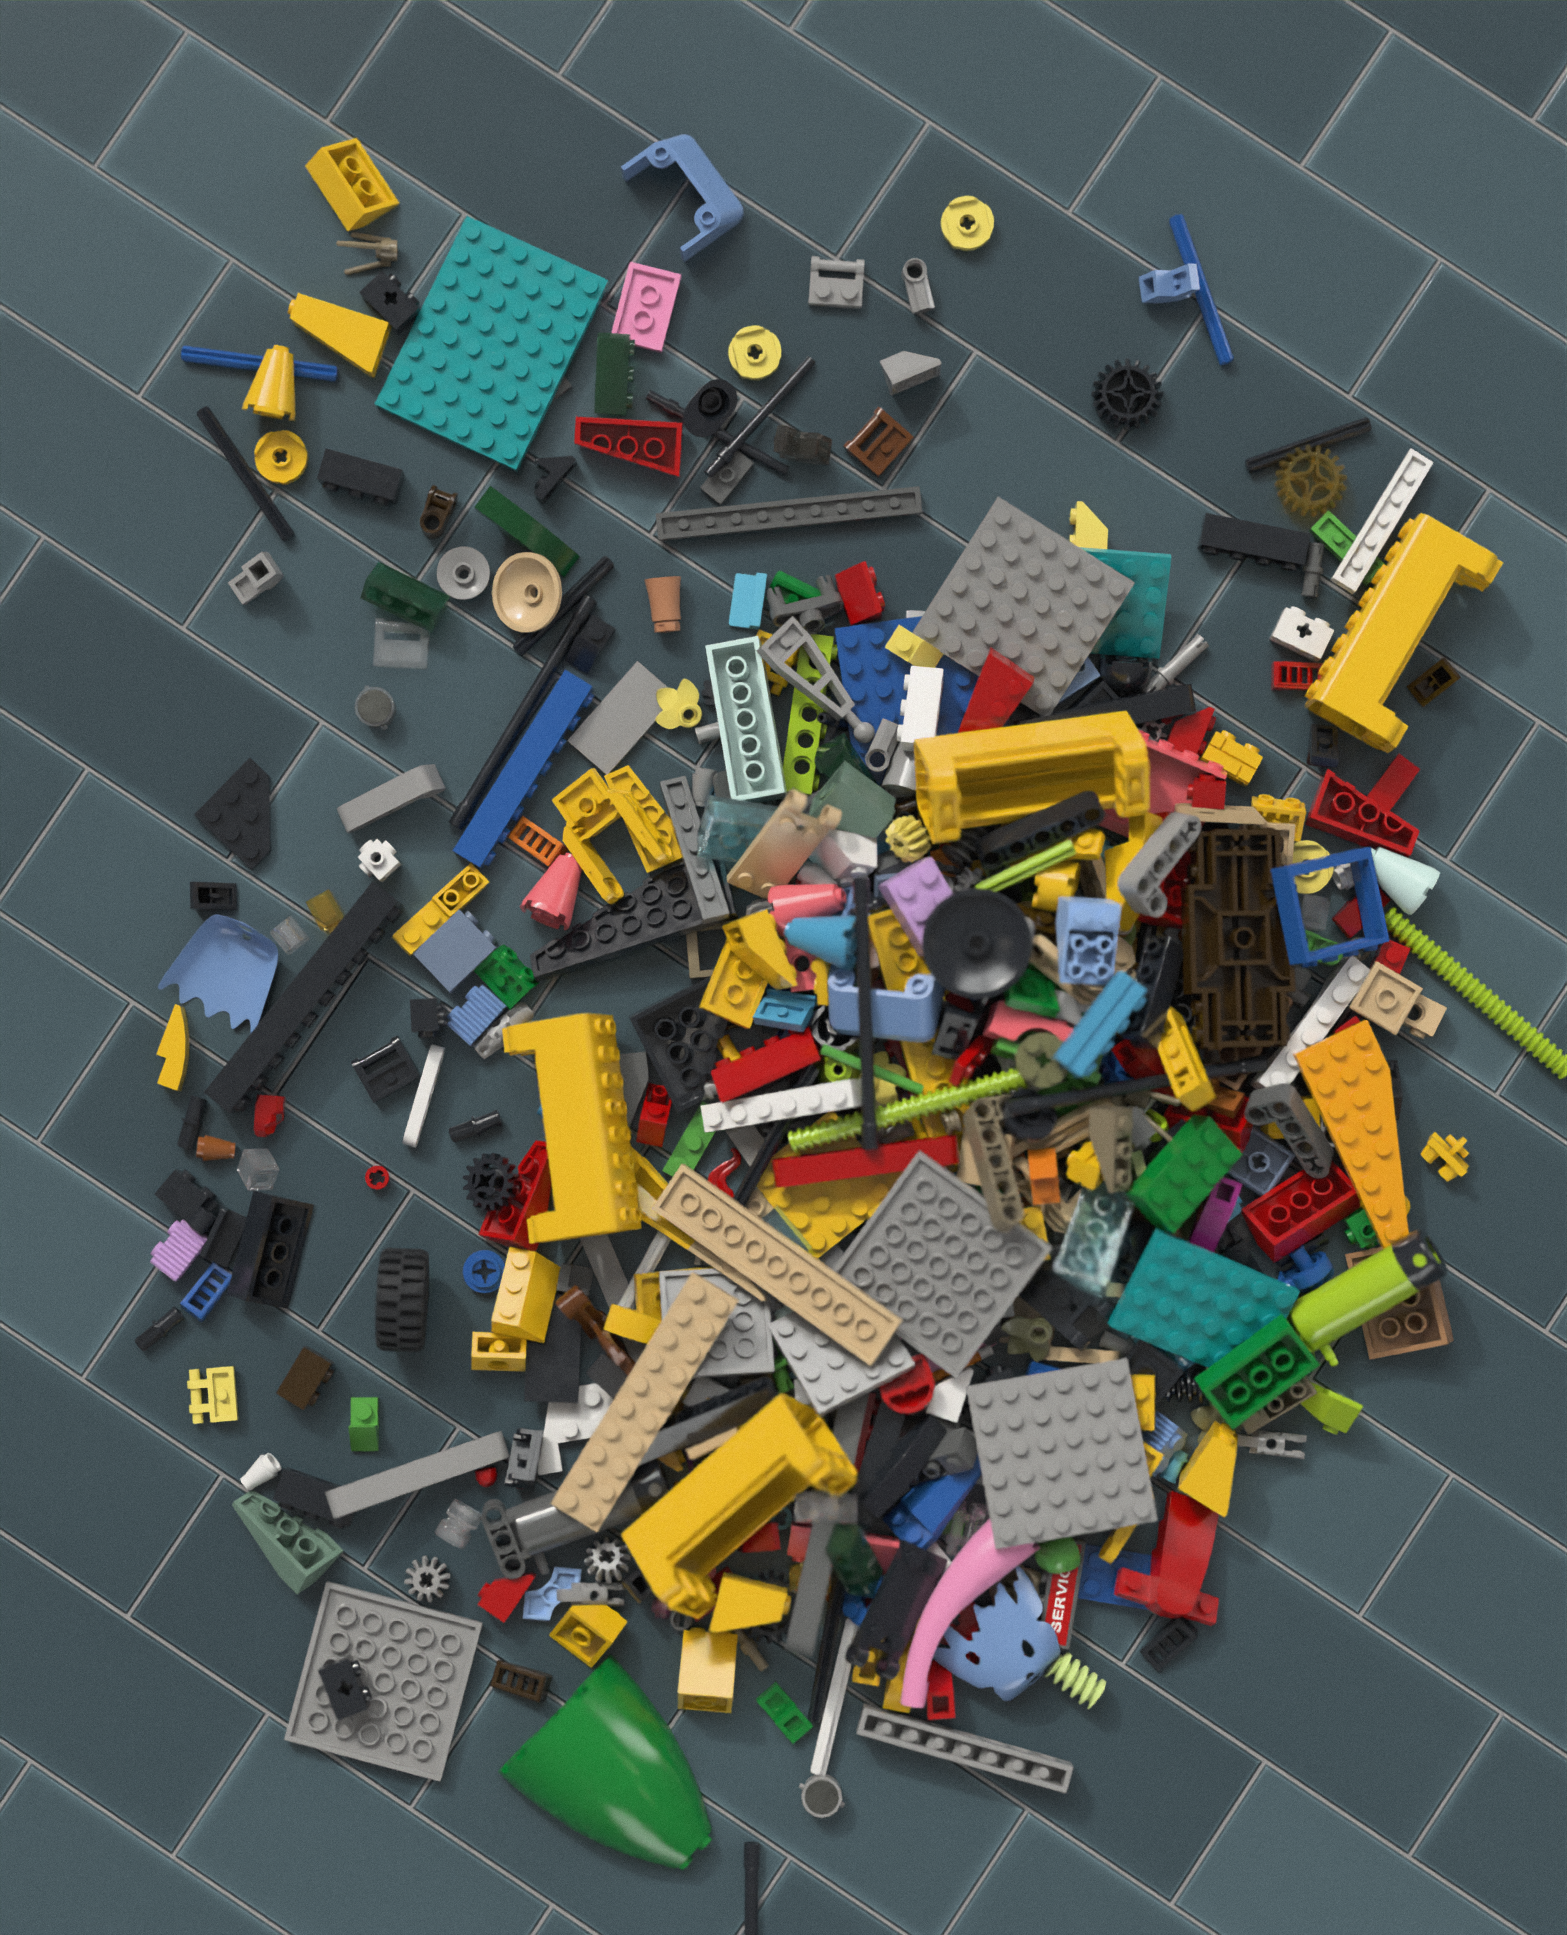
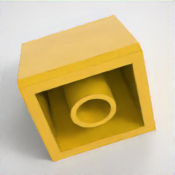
M1214 1421L1188 1463L1180 1472L1178 1489L1225 1518L1228 1513L1238 1435L1235 1433L1236 1430H1232L1229 1424L1224 1422L1220 1424Z
M724 1572L710 1631L720 1632L780 1621L782 1614H788L791 1596L787 1595V1588Z
M703 1628L684 1630L678 1689V1709L731 1713L737 1634H733L728 1630L716 1633L706 1632Z

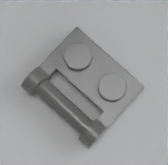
M812 256L808 305L861 309L864 260L857 259L856 262L821 260L820 257ZM819 270L855 272V280L818 277Z

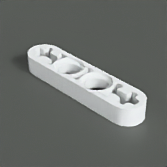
M434 1044L430 1047L405 1130L404 1145L416 1148L443 1061L445 1047Z

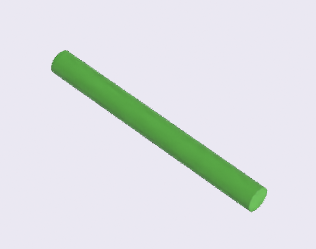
M823 1044L820 1054L861 1071L859 1058ZM874 1065L875 1077L915 1094H921L924 1085Z

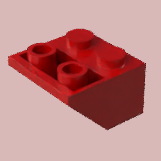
M866 561L835 574V582L844 603L843 607L849 625H862L881 620L882 612L885 611V603L881 592L876 593L874 586H877V578L873 567L868 568Z

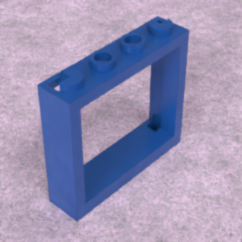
M1371 847L1351 849L1271 869L1290 965L1301 964L1302 968L1318 965L1317 960L1322 959L1323 963L1339 960V954H1343V957L1355 956L1359 954L1358 949L1363 948L1364 952L1378 949V944L1389 942ZM1350 863L1365 937L1309 951L1294 876Z

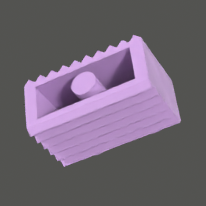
M184 1219L181 1222L176 1220L167 1231L170 1236L164 1244L160 1241L150 1253L154 1256L150 1263L175 1282L180 1280L198 1257L208 1238L206 1234L201 1235L194 1230Z

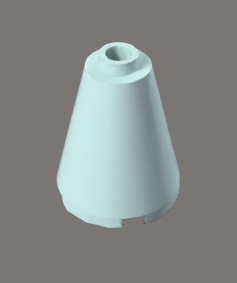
M1380 846L1375 850L1371 848L1378 884L1404 913L1408 915L1413 914L1426 899L1425 895L1429 888L1432 889L1436 884L1440 872L1433 867Z

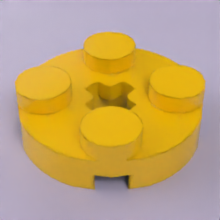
M287 430L272 431L265 434L258 441L254 452L256 467L260 474L268 481L282 485L295 481L303 474L309 457L303 441L296 434ZM277 451L279 453L287 452V461L285 463H276L275 453Z

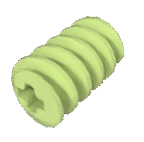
M1071 1653L1060 1654L1046 1671L1045 1677L1047 1678L1055 1674L1053 1683L1057 1684L1061 1680L1064 1681L1061 1690L1065 1691L1071 1687L1070 1697L1073 1698L1080 1694L1079 1704L1081 1705L1088 1700V1710L1101 1696L1106 1681L1100 1679L1096 1682L1097 1674L1093 1672L1088 1675L1089 1668L1086 1665L1079 1669L1080 1660L1075 1659L1070 1662Z

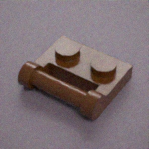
M877 407L873 412L874 416L851 441L848 440L843 445V448L879 478L913 440L914 436L883 409ZM881 422L887 426L865 452L860 450L859 447Z

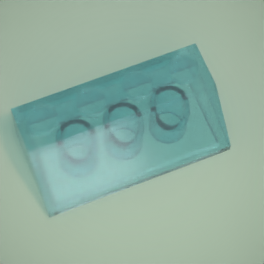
M1105 1180L1093 1190L1082 1186L1053 1272L1078 1289L1103 1297L1106 1296L1136 1209V1205L1125 1194L1126 1191L1110 1193Z

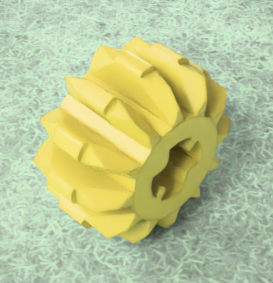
M912 815L909 817H899L886 830V835L888 836L886 842L890 844V850L895 852L896 858L901 857L904 863L918 861L931 848L929 843L931 838L926 834L927 828H923L921 821H916Z

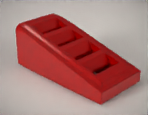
M1273 661L1271 690H1308L1312 684V669H1318L1319 672L1323 663ZM1282 669H1286V682H1282ZM1292 669H1297V683H1292ZM1302 669H1307V683H1302Z

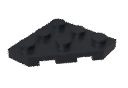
M249 758L194 815L253 871L271 852L270 776L256 762Z

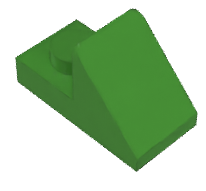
M351 1397V1425H349L351 1451H379V1397Z

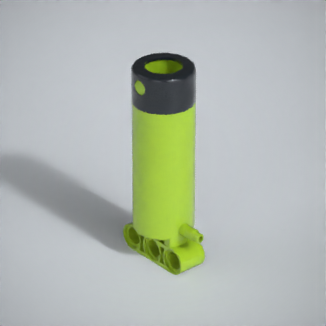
M1416 1229L1295 1300L1286 1320L1315 1358L1314 1352L1320 1349L1326 1361L1329 1362L1331 1367H1334L1338 1364V1360L1329 1345L1331 1342L1445 1277L1448 1271L1446 1263L1429 1235L1422 1229Z

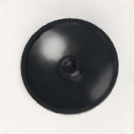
M966 889L948 896L932 911L924 927L922 950L925 963L932 976L948 991L967 998H988L1006 991L1023 975L1031 956L1032 935L1026 917L1012 900L988 889Z

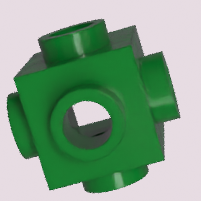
M1360 1206L1359 1209L1342 1219L1347 1228L1344 1234L1351 1245L1356 1244L1360 1248L1365 1247L1369 1249L1379 1244L1363 1206Z

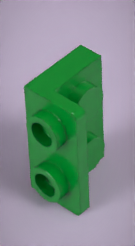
M504 944L493 950L474 970L509 1009L518 1004L530 990L540 983L535 980L533 971L518 959L515 951Z

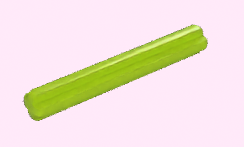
M1067 840L976 884L975 888L988 889L995 892L1001 891L1076 854L1075 847L1070 840Z

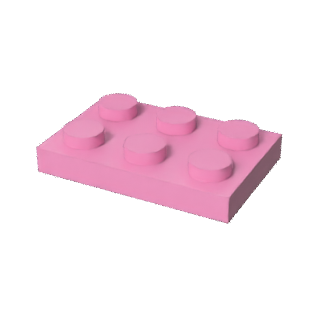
M630 262L610 340L662 353L681 281V274Z

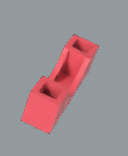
M1002 999V1001L999 1000L992 1004L982 1035L995 1040L1001 1037L1014 1041L1023 1032L1049 1033L1057 1036L1064 1042L1074 1028L1067 1026L1066 1021L1057 1018L1050 1020L1033 1012L1006 1006L1005 999Z

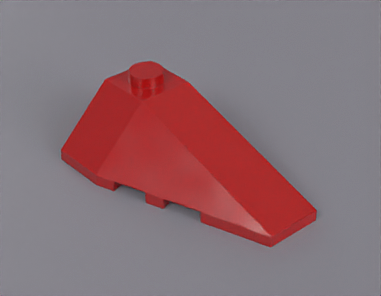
M535 1140L518 1166L519 1178L514 1180V1184L519 1185V1188L512 1190V1193L516 1196L515 1199L508 1198L509 1206H500V1211L491 1210L487 1212L478 1234L481 1237L507 1247L536 1252L539 1243H530L527 1219H530L531 1216L547 1213L552 1183L547 1144L545 1141Z

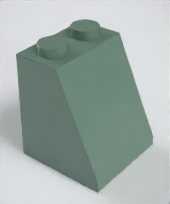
M844 761L812 799L809 815L817 819L826 805L833 806L842 812L836 829L876 838L881 831L886 833L889 825L893 823L892 817L896 812L894 809L896 798Z

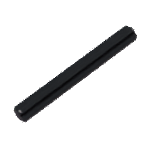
M1364 417L1250 457L1245 461L1246 468L1249 473H1253L1367 433L1372 429L1368 417Z
M603 556L562 596L559 610L554 619L541 630L525 632L513 644L514 650L521 656L530 650L584 595L614 568V563L607 556Z

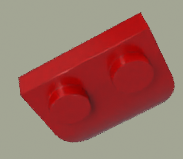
M922 1353L911 1357L915 1363L914 1369L879 1386L884 1402L895 1412L902 1414L918 1412L925 1408L934 1396V1379L927 1358Z

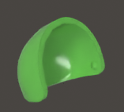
M1071 1536L1037 1542L1040 1549L1035 1552V1560L1045 1571L1059 1574L1071 1571L1079 1566L1081 1561L1079 1549Z

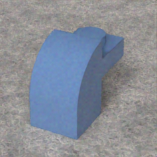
M1188 263L1174 270H1154L1139 276L1142 303H1164L1190 298L1191 293L1200 290L1197 264Z

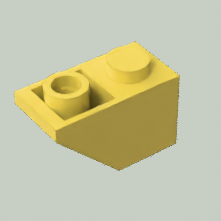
M1077 501L1075 509L1071 508L1070 524L1074 525V535H1069V541L1078 547L1107 549L1108 528L1083 501Z

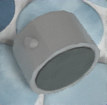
M814 1774L806 1780L805 1784L800 1783L799 1788L802 1789L803 1806L813 1816L820 1818L829 1817L838 1810L839 1806L843 1808L845 1805L842 1802L841 1786L831 1775Z

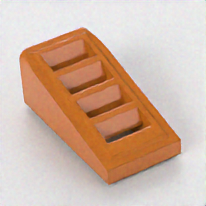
M524 816L521 817L508 836L509 839L549 867L559 855H565L568 851V848L563 843ZM528 826L531 827L523 841L519 838ZM538 832L539 836L530 847L528 844ZM545 839L549 840L540 853L537 852Z

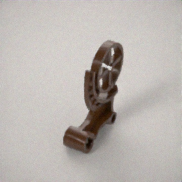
M575 1284L555 1302L569 1320L574 1319L579 1322L583 1331L591 1340L596 1338L617 1366H620L626 1375L629 1376L636 1362L624 1350L625 1346L616 1334L603 1329L607 1319L605 1312L595 1309L590 1299Z

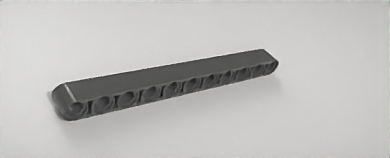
M869 1392L839 1407L835 1419L833 1435L853 1465ZM820 1488L785 1651L812 1657L848 1490L841 1496L836 1494L832 1496L828 1491Z

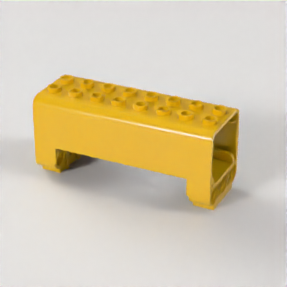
M1422 513L1414 520L1409 518L1407 523L1403 525L1397 536L1401 538L1400 542L1396 541L1384 558L1388 563L1386 565L1383 564L1371 580V583L1375 584L1374 587H1369L1367 592L1365 591L1358 603V606L1361 607L1360 611L1356 610L1349 618L1344 627L1348 630L1347 633H1343L1331 649L1335 653L1334 656H1329L1318 672L1321 675L1320 680L1316 679L1304 696L1308 698L1304 706L1309 711L1369 746L1383 750L1386 753L1391 752L1397 747L1408 725L1394 716L1395 713L1382 705L1451 586L1455 582L1460 586L1464 584L1483 592L1492 583L1503 564L1491 551Z
M1127 711L914 739L913 742L917 807L933 844L957 841L960 836V829L1015 822L1084 791L1095 792L1103 809L1114 808L1117 815L1122 818L1146 815L1148 810H1150L1149 760L1147 758L1146 745Z
M585 1013L502 1028L505 1053H510V1056L535 1054L555 1204L554 1212L541 1213L527 1219L530 1243L554 1242L642 1229V1216L637 1197L638 1186L635 1181L634 1158L630 1145L631 1133L628 1128L627 1105L623 1092L624 1081L620 1070V1052L617 1047L616 1024L613 1015Z
M781 1393L622 1533V1537L655 1594L663 1602L667 1603L670 1609L699 1619L716 1604L714 1599L716 1598L715 1590L717 1589L709 1578L708 1573L809 1485H814L818 1490L820 1488L824 1489L832 1496L834 1494L841 1496L858 1481L856 1478L858 1474L823 1417L819 1418L813 1407Z

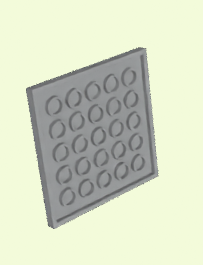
M998 496L912 633L978 676L981 673L989 649L992 647L1035 677L1033 685L1020 702L1040 715L1048 716L1053 712L1135 582Z
M919 1150L833 1270L901 1318L903 1321L895 1331V1334L957 1378L1045 1259L1052 1246L1021 1223H1018L1010 1232L1001 1233L997 1231L991 1223L985 1197ZM1004 1213V1216L1008 1220H1011L1010 1216Z
M1127 1358L966 1386L995 1549L1157 1521Z
M327 1581L284 1740L441 1781L483 1622ZM352 1655L353 1660H358L363 1672L360 1679L363 1686L367 1685L370 1689L372 1701L369 1702L371 1706L365 1711L337 1721L318 1669ZM344 1680L341 1689H347L348 1693H350L353 1685L352 1683L347 1684Z

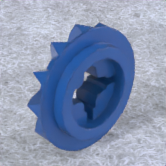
M477 1251L471 1254L465 1261L463 1267L465 1282L474 1291L480 1293L492 1292L500 1287L505 1264L503 1259L493 1251ZM483 1260H485L487 1268L496 1269V1272L488 1274L486 1283H484L481 1274L473 1273V1271L482 1268Z

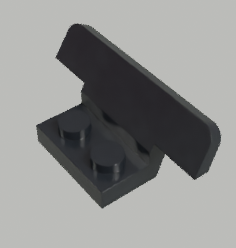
M996 995L988 998H979L978 1004L972 1013L947 1006L932 1046L931 1054L957 1061L975 1039L982 1035Z

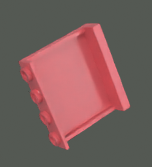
M1138 729L1144 739L1149 760L1150 810L1148 812L1153 814L1169 811L1172 813L1175 810V804L1192 803V800H1187L1188 784H1193V777H1199L1200 773H1211L1215 775V778L1226 779L1227 772L1223 770V765L1211 760L1205 763L1198 760L1199 755L1188 750H1184L1183 753L1173 749L1175 745L1162 739L1159 742L1151 740L1148 733ZM1114 808L1104 809V820L1098 825L1129 838L1128 817H1119Z

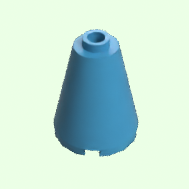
M855 916L794 918L792 922L787 923L785 938H788L790 945L841 969L851 970L857 962L856 956H853L856 950Z

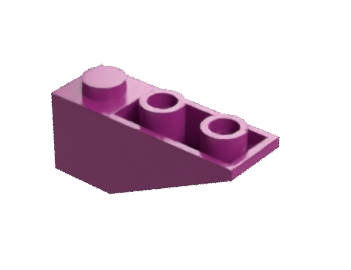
M1223 1177L1202 1200L1187 1242L1214 1253L1234 1210L1242 1187L1241 1183Z

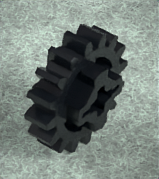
M483 1153L481 1158H474L473 1162L475 1165H467L466 1167L470 1174L463 1176V1179L468 1181L463 1190H469L470 1192L466 1197L467 1200H473V1206L484 1211H500V1206H509L507 1199H515L516 1196L512 1193V1190L519 1188V1185L514 1184V1180L519 1178V1174L512 1173L516 1167L515 1164H509L508 1157H503L496 1153ZM493 1164H494V1165H496L498 1168H497V1169L490 1168L489 1165H493ZM487 1195L492 1197L493 1199L488 1200L484 1198V1196Z

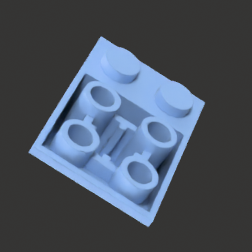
M1059 896L1056 932L1060 983L1108 984L1114 975L1121 904L1111 899Z

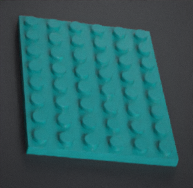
M466 216L382 387L375 406L518 472L601 302L609 281Z

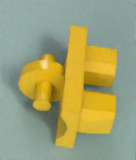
M1434 1132L1429 1136L1426 1146L1421 1151V1156L1430 1164L1437 1157L1441 1156L1446 1163L1438 1172L1447 1182L1458 1175L1462 1177L1467 1173L1469 1165L1456 1152L1463 1158L1469 1154L1463 1147L1467 1139L1462 1136L1456 1140L1449 1134L1445 1140L1451 1145L1450 1147Z

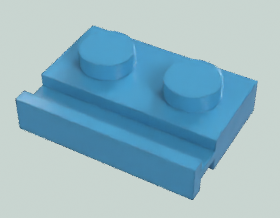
M768 988L766 997L762 998L753 1015L755 1024L804 1032L814 1013V1006L818 1005L816 996L781 990L776 991L775 989Z

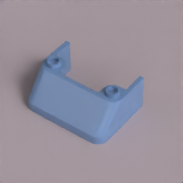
M683 134L653 143L622 165L621 170L623 179L627 182L650 164L656 168L663 169L677 162L706 203L696 211L694 216L695 224L701 233L680 247L681 258L685 262L736 226L742 220L743 207L696 141L691 136Z
M831 964L828 975L830 1024L837 1033L859 1036L858 987H854L855 975L852 970L841 969ZM930 973V975L917 974L911 977L906 984L905 992L871 989L873 1037L912 1042H926L930 1040L936 1032L946 988L939 984Z

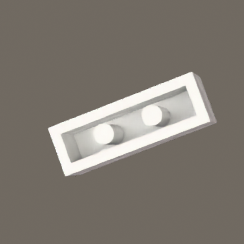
M911 666L910 675L905 674L904 690L908 691L907 700L902 699L900 715L904 716L903 725H898L897 741H901L902 750L914 752V739L937 735L944 682L943 669Z

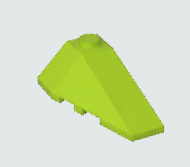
M1311 1382L1317 1393L1300 1403V1405L1316 1420L1324 1423L1322 1429L1335 1435L1339 1431L1347 1433L1363 1405Z

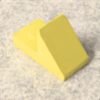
M898 625L885 646L886 649L913 666L935 668L943 656L940 650L901 625Z

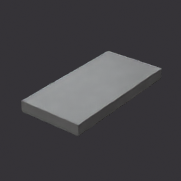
M637 661L567 741L604 774L611 773L656 722L655 718L663 711L657 702L656 691L668 687Z

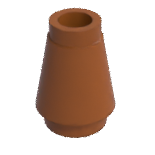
M208 1135L198 1137L196 1158H202V1161L234 1159L236 1143Z

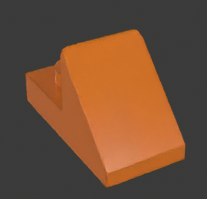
M1055 1147L1028 1150L1033 1205L1061 1202Z

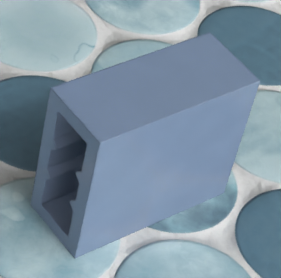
M459 909L413 953L450 993H453L474 973V970L493 950L497 949L494 945L497 940L487 930L482 933L475 926L479 921L468 910L463 913Z

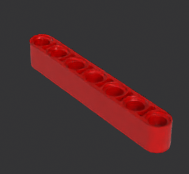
M957 1135L878 1144L879 1148L874 1150H864L862 1147L776 1158L772 1160L775 1187H789L905 1171L919 1150L941 1166L960 1163Z

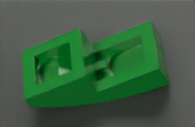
M774 1682L756 1698L757 1703L773 1719L776 1726L792 1744L813 1727V1724L777 1682Z

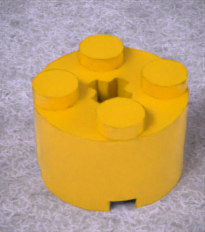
M1063 860L1036 873L1034 885L1038 886L1037 893H1034L1032 908L1057 913L1059 896L1074 897L1075 891L1078 890L1080 863Z

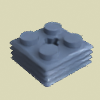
M1253 1126L1249 1142L1242 1153L1243 1155L1226 1174L1261 1197L1276 1186L1294 1159L1295 1154ZM1261 1155L1263 1157L1261 1161L1264 1163V1166L1253 1168L1254 1162L1252 1158Z

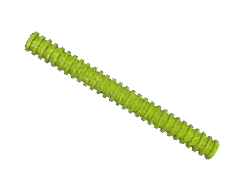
M1395 907L1388 910L1384 916L1387 931L1393 933V938H1399V943L1403 942L1406 947L1411 949L1412 954L1416 953L1418 955L1417 958L1419 960L1423 959V963L1425 965L1429 964L1431 970L1435 969L1438 976L1442 975L1444 981L1448 980L1450 982L1449 986H1455V991L1457 992L1461 991L1462 997L1469 998V1003L1474 1002L1476 1009L1481 1008L1482 1014H1488L1487 1018L1493 1019L1495 1025L1499 1024L1500 1029H1505L1507 1031L1506 1034L1508 1036L1512 1035L1514 1041L1518 1040L1521 1047L1525 1046L1527 1052L1531 1051L1534 1058L1538 1057L1540 1063L1544 1062L1546 1068L1550 1067L1552 1069L1551 1073L1558 1074V1079H1564L1567 1076V1054L1563 1055L1562 1049H1556L1557 1045L1555 1043H1549L1550 1039H1545L1542 1032H1536V1027L1532 1028L1529 1021L1525 1022V1018L1523 1016L1519 1017L1516 1010L1512 1011V1007L1510 1005L1506 1006L1504 1000L1500 1001L1497 994L1493 995V990H1487L1485 988L1486 984L1479 983L1480 979H1474L1473 973L1470 972L1468 974L1466 967L1461 968L1459 961L1454 962L1453 956H1447V951L1443 952L1440 945H1434V940L1430 941L1427 934L1423 935L1421 929L1417 930L1414 923L1411 925L1409 923L1410 920L1408 918L1404 919L1402 913L1398 914Z
M1010 1068L1009 1072L1006 1073L1003 1070L999 1075L993 1073L992 1077L985 1075V1079L978 1077L974 1082L972 1080H968L967 1084L961 1082L958 1087L952 1085V1088L948 1089L946 1086L942 1091L936 1089L935 1093L928 1091L927 1095L921 1093L917 1098L911 1096L910 1100L903 1098V1102L896 1100L895 1104L892 1105L890 1102L885 1107L879 1105L878 1109H876L878 1131H880V1127L887 1129L888 1125L891 1124L894 1127L898 1122L904 1124L905 1120L912 1122L913 1118L919 1120L923 1115L929 1117L930 1113L937 1115V1111L944 1113L945 1109L948 1108L951 1111L955 1106L961 1108L962 1104L969 1106L970 1102H975L981 1098L994 1097V1095L1003 1096L1002 1093L1005 1092L1008 1095L1011 1094L1012 1090H1015V1092L1019 1091V1088L1027 1089L1028 1083L1024 1081L1017 1070ZM854 1112L853 1116L846 1114V1118L839 1116L838 1120L835 1121L832 1118L828 1123L822 1121L821 1125L814 1123L813 1127L807 1125L803 1130L797 1128L796 1132L789 1130L788 1138L792 1151L797 1154L799 1150L805 1152L809 1147L815 1149L816 1145L822 1147L823 1143L830 1145L831 1141L834 1140L836 1143L841 1138L847 1140L848 1136L855 1138L856 1134L862 1136V1113Z

